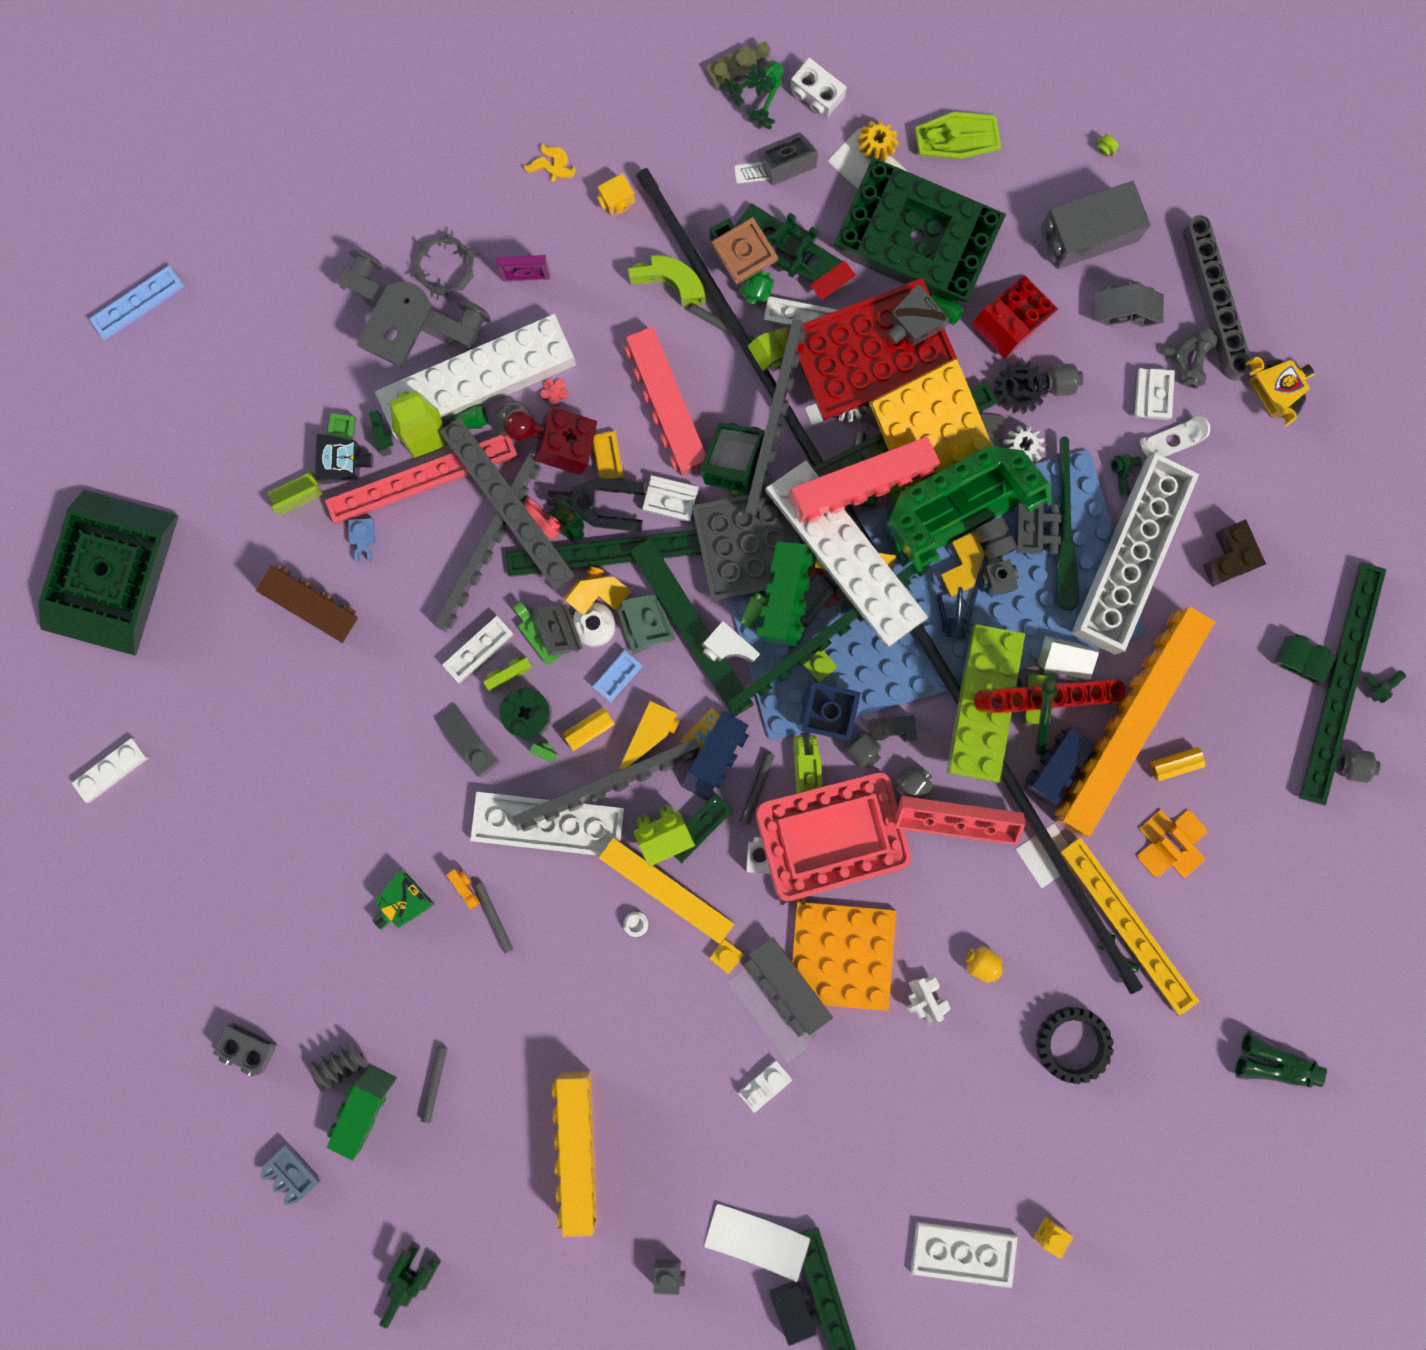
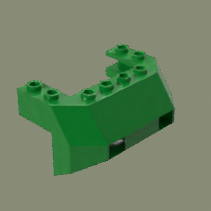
M987 446L894 496L884 522L888 542L902 567L912 563L915 569L920 572L923 570V566L932 561L936 563L941 561L936 549L1016 508L1018 503H1022L1027 511L1032 513L1038 505L1044 502L1047 504L1052 502L1050 484L1024 450Z

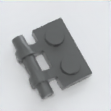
M1022 503L1017 504L1016 545L1018 548L1016 553L1041 554L1043 552V544L1049 545L1048 554H1058V545H1061V537L1059 536V523H1061L1059 505H1049V514H1044L1043 504L1035 507L1032 513H1029ZM1043 523H1049V536L1043 535Z

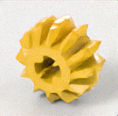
M871 120L868 127L863 126L861 128V134L858 136L857 142L860 144L859 152H865V160L869 157H875L885 162L888 156L892 157L894 155L895 148H897L899 142L895 139L897 131H890L891 123L883 126V122L880 120L878 125H876Z

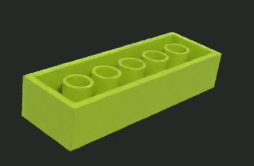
M977 624L971 627L946 774L993 783L1000 782L1012 712H979L976 710L973 701L975 694L979 690L1016 687L1025 633Z

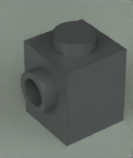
M656 1260L654 1294L679 1295L680 1287H685V1271L681 1270V1261Z

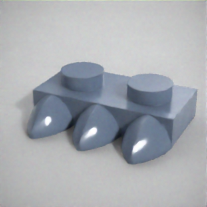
M288 1144L281 1148L264 1165L261 1171V1179H270L277 1175L273 1183V1192H281L289 1188L284 1199L285 1205L299 1202L321 1181Z

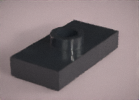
M819 573L810 582L808 591L804 592L803 601L806 602V611L804 616H801L800 622L806 627L810 625L837 589L835 585Z

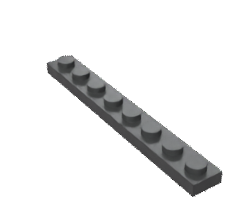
M792 320L745 511L748 516L757 517V513L762 512L764 508L765 498L762 497L763 489L767 488L770 483L769 465L774 464L777 450L773 448L775 440H780L783 430V426L779 425L781 416H786L789 401H785L787 391L792 392L795 377H791L793 367L798 368L801 353H797L799 343L804 344L807 329H803V321Z
M460 417L440 430L441 435L553 589L556 591L575 577L573 572Z
M531 454L526 458L511 485V489L521 501L526 498L529 492L527 487L531 479L535 480L541 470L540 463L534 461L535 456ZM498 512L493 517L434 623L435 627L444 632L448 628L452 629L458 619V616H456L457 611L468 602L470 595L467 593L472 585L476 586L482 575L480 573L481 568L484 564L487 565L494 554L491 550L495 543L499 544L506 531L503 529L506 523Z
M696 738L517 814L512 817L517 831L521 829L523 832L531 830L537 826L536 823L542 820H546V822L558 818L560 816L559 813L565 810H569V812L581 808L583 806L582 803L591 799L592 802L601 800L606 796L605 793L612 790H615V792L622 791L629 787L628 783L638 780V782L645 781L652 777V773L659 770L666 772L672 769L675 763L682 760L684 763L695 759L700 752L698 741Z

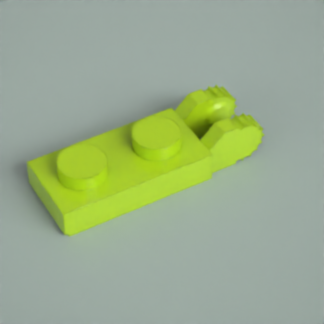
M816 735L808 736L807 748L810 755H805L803 737L795 736L793 738V751L796 755L794 756L796 794L823 787L821 754H819Z

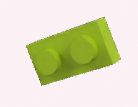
M518 657L508 663L510 667L503 671L497 669L487 675L488 679L484 681L488 691L492 692L533 669L534 667L527 657L525 659Z

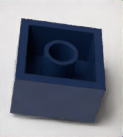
M808 680L798 729L804 732L850 741L861 692Z

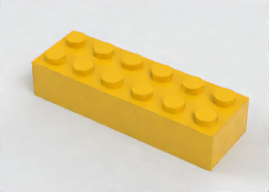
M591 1071L561 1072L558 1078L555 1079V1083L552 1084L553 1099L557 1098L556 1109L553 1110L554 1125L558 1124L557 1135L554 1136L555 1151L559 1150L558 1161L555 1162L556 1177L560 1176L559 1187L556 1188L557 1203H561L560 1213L557 1214L558 1229H562L563 1237L594 1235L597 1225Z

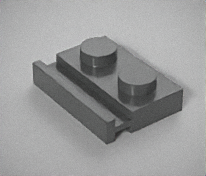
M567 604L537 607L533 611L549 656L566 654L571 651L579 652L583 648Z

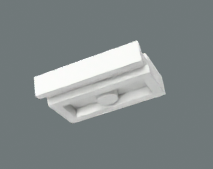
M1143 368L1137 370L1134 418L1172 419L1175 370H1149Z
M651 475L643 511L690 522L693 513L692 505H695L699 487Z

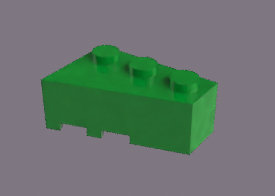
M370 1064L357 1082H351L345 1094L349 1098L346 1103L343 1102L336 1114L339 1120L337 1123L334 1122L327 1134L330 1140L326 1148L354 1161L362 1150L376 1122V1116L381 1106L383 1107L386 1101V1094L394 1085L397 1079L396 1076Z

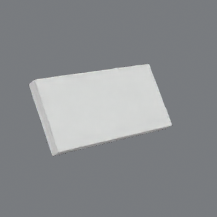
M916 1221L911 1275L1012 1288L1018 1236L1016 1234Z

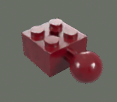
M551 406L545 414L542 424L536 423L528 411L515 409L506 415L503 426L505 433L513 440L523 441L530 436L538 438L534 461L581 475L589 463L598 421Z

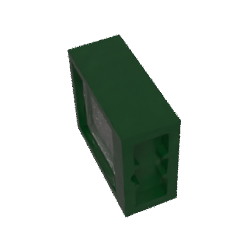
M718 422L700 469L705 485L750 493L765 431L754 426L749 428L735 423L726 424Z

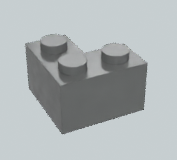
M1130 281L1126 283V286L1121 287L1108 286L1103 291L1095 292V321L1111 326L1131 322L1140 327L1163 323L1164 294L1155 291L1152 287L1142 285L1139 281Z

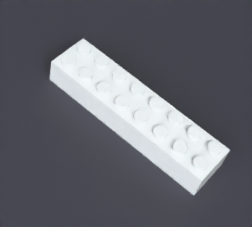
M553 314L375 391L393 435L400 442L401 440L392 428L390 401L399 398L402 392L412 393L418 391L439 410L441 421L444 423L449 421L451 417L475 405L478 407L486 405L574 367L576 362L556 315Z
M1157 453L1145 459L1071 632L1072 635L1114 655L1126 650L1199 476L1198 473Z

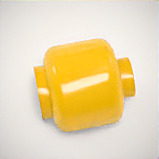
M981 946L976 950H970L965 958L967 973L984 984L991 981L996 982L1003 973L1002 957L985 946Z

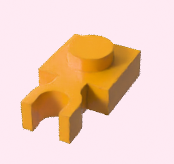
M457 868L446 874L470 910L481 904L472 892V888L469 885L471 880L464 870L460 872Z

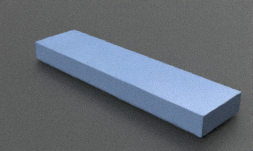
M168 265L90 317L89 320L101 338L106 340L185 286L173 268Z

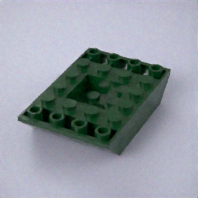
M872 157L834 245L853 262L901 283L908 284L923 278L931 296L934 294L937 297L950 301L968 302L1006 214ZM919 231L923 234L924 240L915 242L912 240L911 234Z
M83 490L67 509L38 602L40 629L136 656L179 516ZM106 563L108 566L107 573L99 576L97 574L98 565Z

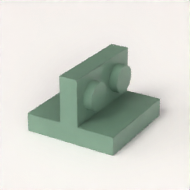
M656 594L630 598L621 602L622 606L617 609L633 655L653 646L675 640L663 604Z

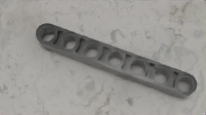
M1197 215L1184 228L1183 237L1210 329L1218 337L1216 349L1223 373L1230 380H1238L1250 371L1251 366L1245 363L1251 360L1211 222L1206 216ZM1192 226L1199 227L1201 233H1196ZM1199 249L1206 250L1208 256H1203ZM1206 271L1212 272L1215 279H1210L1206 275ZM1213 294L1219 295L1221 302L1214 300ZM1220 317H1225L1228 325L1222 324ZM1226 340H1232L1235 348L1229 347ZM1233 362L1240 364L1242 371H1237L1233 366Z

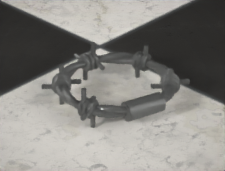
M451 230L450 235L430 240L425 244L418 241L417 243L420 245V248H418L419 252L416 259V272L410 275V278L415 276L430 291L436 293V300L439 299V295L444 296L454 291H463L474 277V257L479 256V253L474 254L472 250L454 238L453 230ZM438 242H444L443 249H446V244L460 246L464 254L459 255V257L465 256L469 264V269L464 272L453 288H445L446 282H443V287H435L428 284L425 277L429 276L430 273L424 274V271L421 270L420 263L423 256L426 255L430 258L431 256L427 254L429 248Z

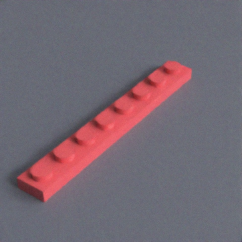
M500 435L479 443L494 465L518 457L512 439L508 436ZM454 452L325 500L333 523L338 524L468 476L470 473Z

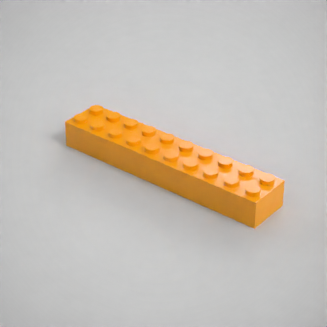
M1191 606L1182 610L1179 609L1176 613H1171L1165 623L1168 626L1164 634L1160 633L1153 643V646L1156 648L1151 655L1148 654L1141 664L1143 670L1139 676L1135 675L1128 686L1131 690L1127 697L1118 702L1116 716L1114 718L1110 717L1105 724L1104 730L1106 733L1102 739L1098 738L1094 743L1096 745L1093 749L1094 753L1090 760H1086L1079 770L1081 773L1077 782L1073 780L1066 791L1069 794L1064 803L1061 801L1055 809L1054 814L1056 817L1054 822L1077 836L1090 837L1216 621Z

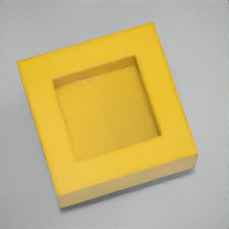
M724 938L709 959L729 974L743 957L744 953Z

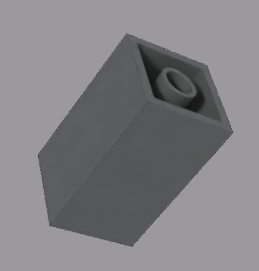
M1133 180L1051 208L1040 230L1044 241L1047 240L1049 244L1051 261L1056 263L1057 268L1060 269L1139 242L1151 225Z

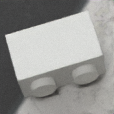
M1045 636L1037 664L1044 670L1045 674L1051 672L1056 677H1058V674H1063L1073 681H1081V679L1091 680L1099 652L1089 645Z

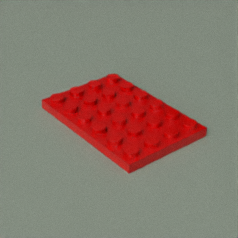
M923 278L803 323V329H807L804 344L799 343L797 353H801L799 365L823 421L869 404L870 401L952 359H957L945 329L913 346L905 338L894 345L886 336V332L894 327L890 321L893 311L918 284L930 296ZM790 329L786 331L787 336H789Z

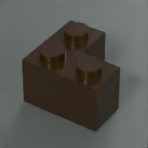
M1246 519L1215 533L1224 555L1203 564V567L1212 587L1266 565Z

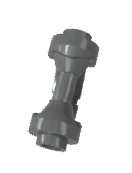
M1202 328L1200 331H1196L1193 337L1181 343L1180 348L1165 346L1163 355L1176 358L1175 364L1182 374L1181 380L1189 388L1196 389L1206 382V373H1204L1202 365L1206 353L1211 348L1213 349L1218 342V337L1214 335L1215 332L1213 330ZM1193 349H1196L1193 364L1190 366L1188 355Z

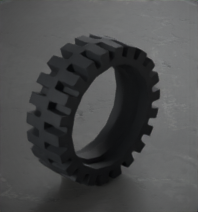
M1065 1007L1048 1015L1047 1020L1042 1022L1040 1025L1041 1029L1037 1032V1054L1043 1066L1053 1076L1067 1083L1080 1084L1082 1082L1088 1083L1091 1079H1097L1100 1073H1104L1107 1070L1105 1067L1111 1063L1110 1057L1114 1052V1049H1112L1114 1043L1109 1028L1096 1014L1083 1008ZM1072 1020L1082 1021L1090 1025L1096 1033L1099 1042L1098 1053L1093 1062L1085 1068L1077 1070L1066 1069L1059 1065L1054 1059L1050 1048L1051 1038L1055 1030L1063 1023Z

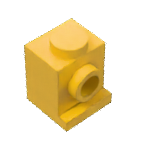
M1046 1216L1033 1237L1043 1249L1060 1259L1073 1238L1066 1228Z

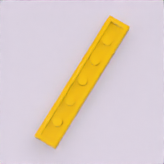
M612 837L598 857L717 943L721 944L733 927L734 923L656 867H649L646 860Z

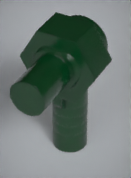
M1121 454L1114 456V459H1112L1110 465L1112 471L1118 475L1119 496L1129 495L1127 479L1129 473H1132L1133 467L1142 464L1139 456L1131 458L1130 454Z
M1398 670L1389 680L1386 679L1379 683L1370 673L1363 680L1372 689L1368 694L1374 702L1384 703L1393 696L1392 688H1395L1404 680L1406 674Z

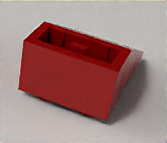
M1024 275L987 305L972 322L971 326L1005 359L1045 323L1058 308Z

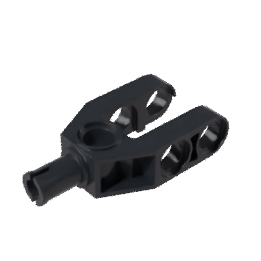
M596 478L573 487L570 492L548 490L549 497H558V499L566 501L573 511L578 512L581 518L593 527L642 532L643 520L595 515L594 511L597 503V491L646 495L647 483ZM587 494L591 498V504L587 508H581L578 500L582 495ZM547 498V505L556 506V499Z

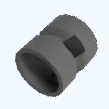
M1004 517L992 520L974 530L979 543L985 544L983 551L988 561L1000 558L1018 548L1013 536L1007 535L1009 528Z

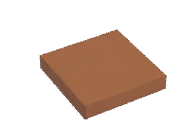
M753 217L711 241L712 247L736 285L775 263L779 258Z

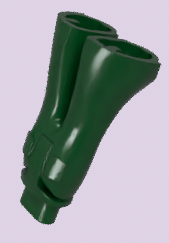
M1247 1031L1241 1044L1244 1054L1277 1062L1279 1065L1273 1066L1240 1056L1235 1067L1236 1078L1272 1080L1309 1088L1313 1085L1323 1087L1327 1068L1318 1066L1317 1062L1302 1055L1277 1047L1251 1031Z

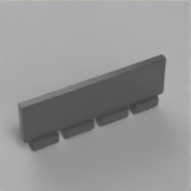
M771 937L749 954L751 959L744 965L754 978L763 973L765 977L759 980L758 984L769 999L778 993L780 997L773 1004L784 1019L792 1014L795 1016L788 1024L798 1037L804 1033L810 1036L833 1019V1016L774 937Z

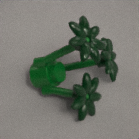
M772 60L765 67L758 70L756 65L753 64L751 66L752 73L746 72L745 77L747 80L741 84H736L734 79L729 81L727 78H724L725 85L723 90L729 93L728 100H733L737 107L740 106V103H745L744 99L740 96L745 87L748 89L755 87L758 96L761 95L762 89L769 93L762 109L759 110L757 107H754L753 111L746 110V114L749 116L748 122H757L758 129L764 126L771 130V124H774L775 120L768 117L769 112L767 110L777 89L782 85L780 80L784 75L782 65Z

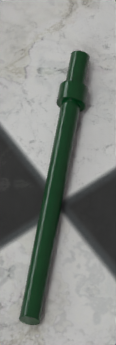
M1051 672L1046 674L1045 682L1041 686L1043 698L1035 752L1038 755H1042L1045 752L1052 702L1057 694L1056 675Z

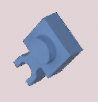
M373 518L348 520L349 544L351 546L357 545V549L354 552V561L360 562L359 556L362 552H366L367 560L372 561V553L369 550L368 544H376L375 520Z

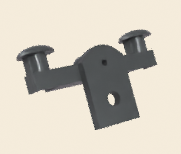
M351 249L349 251V254L355 260L349 270L344 268L337 281L341 289L345 290V288H348L360 294L367 305L375 308L356 345L401 368L406 362L421 331L450 345L453 341L452 339L466 345L468 350H472L483 321L491 322L488 312L475 303L461 301L457 304L464 311L459 322L432 310L425 292L413 283L395 282L384 287L371 281L370 278L374 271H381L382 265L374 255L361 249ZM395 329L397 331L396 337L393 340L384 339L386 330Z

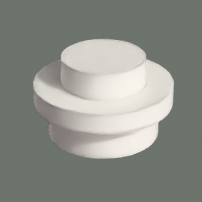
M641 912L628 914L624 920L626 933L633 937L642 936L648 929L647 917Z

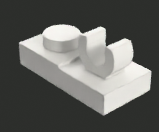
M775 1060L742 1088L738 1094L755 1113L792 1081V1078L779 1062Z

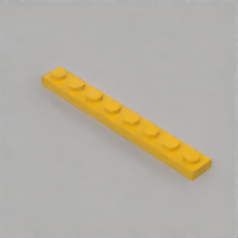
M1078 837L1060 850L1067 864L1174 1012L1180 1016L1200 1002L1082 838Z

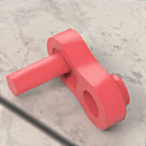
M528 497L522 503L549 538L555 539L561 533L559 528L561 523L554 516L551 515L549 517L533 499Z

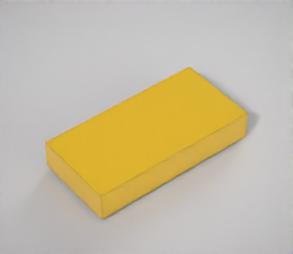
M616 431L595 434L593 447L599 478L624 479Z

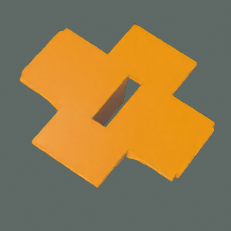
M1160 809L1139 828L1151 843L1137 855L1138 860L1156 878L1173 866L1185 879L1206 860L1194 845L1208 832L1207 828L1189 810H1186L1178 819L1172 822ZM1165 833H1167L1170 836V838L1180 847L1182 852H1180L1167 837L1162 836Z

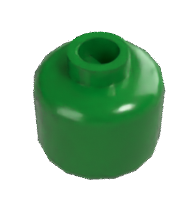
M761 270L741 283L739 292L742 296L746 297L744 302L756 306L759 305V302H767L774 286V280L770 278V273Z

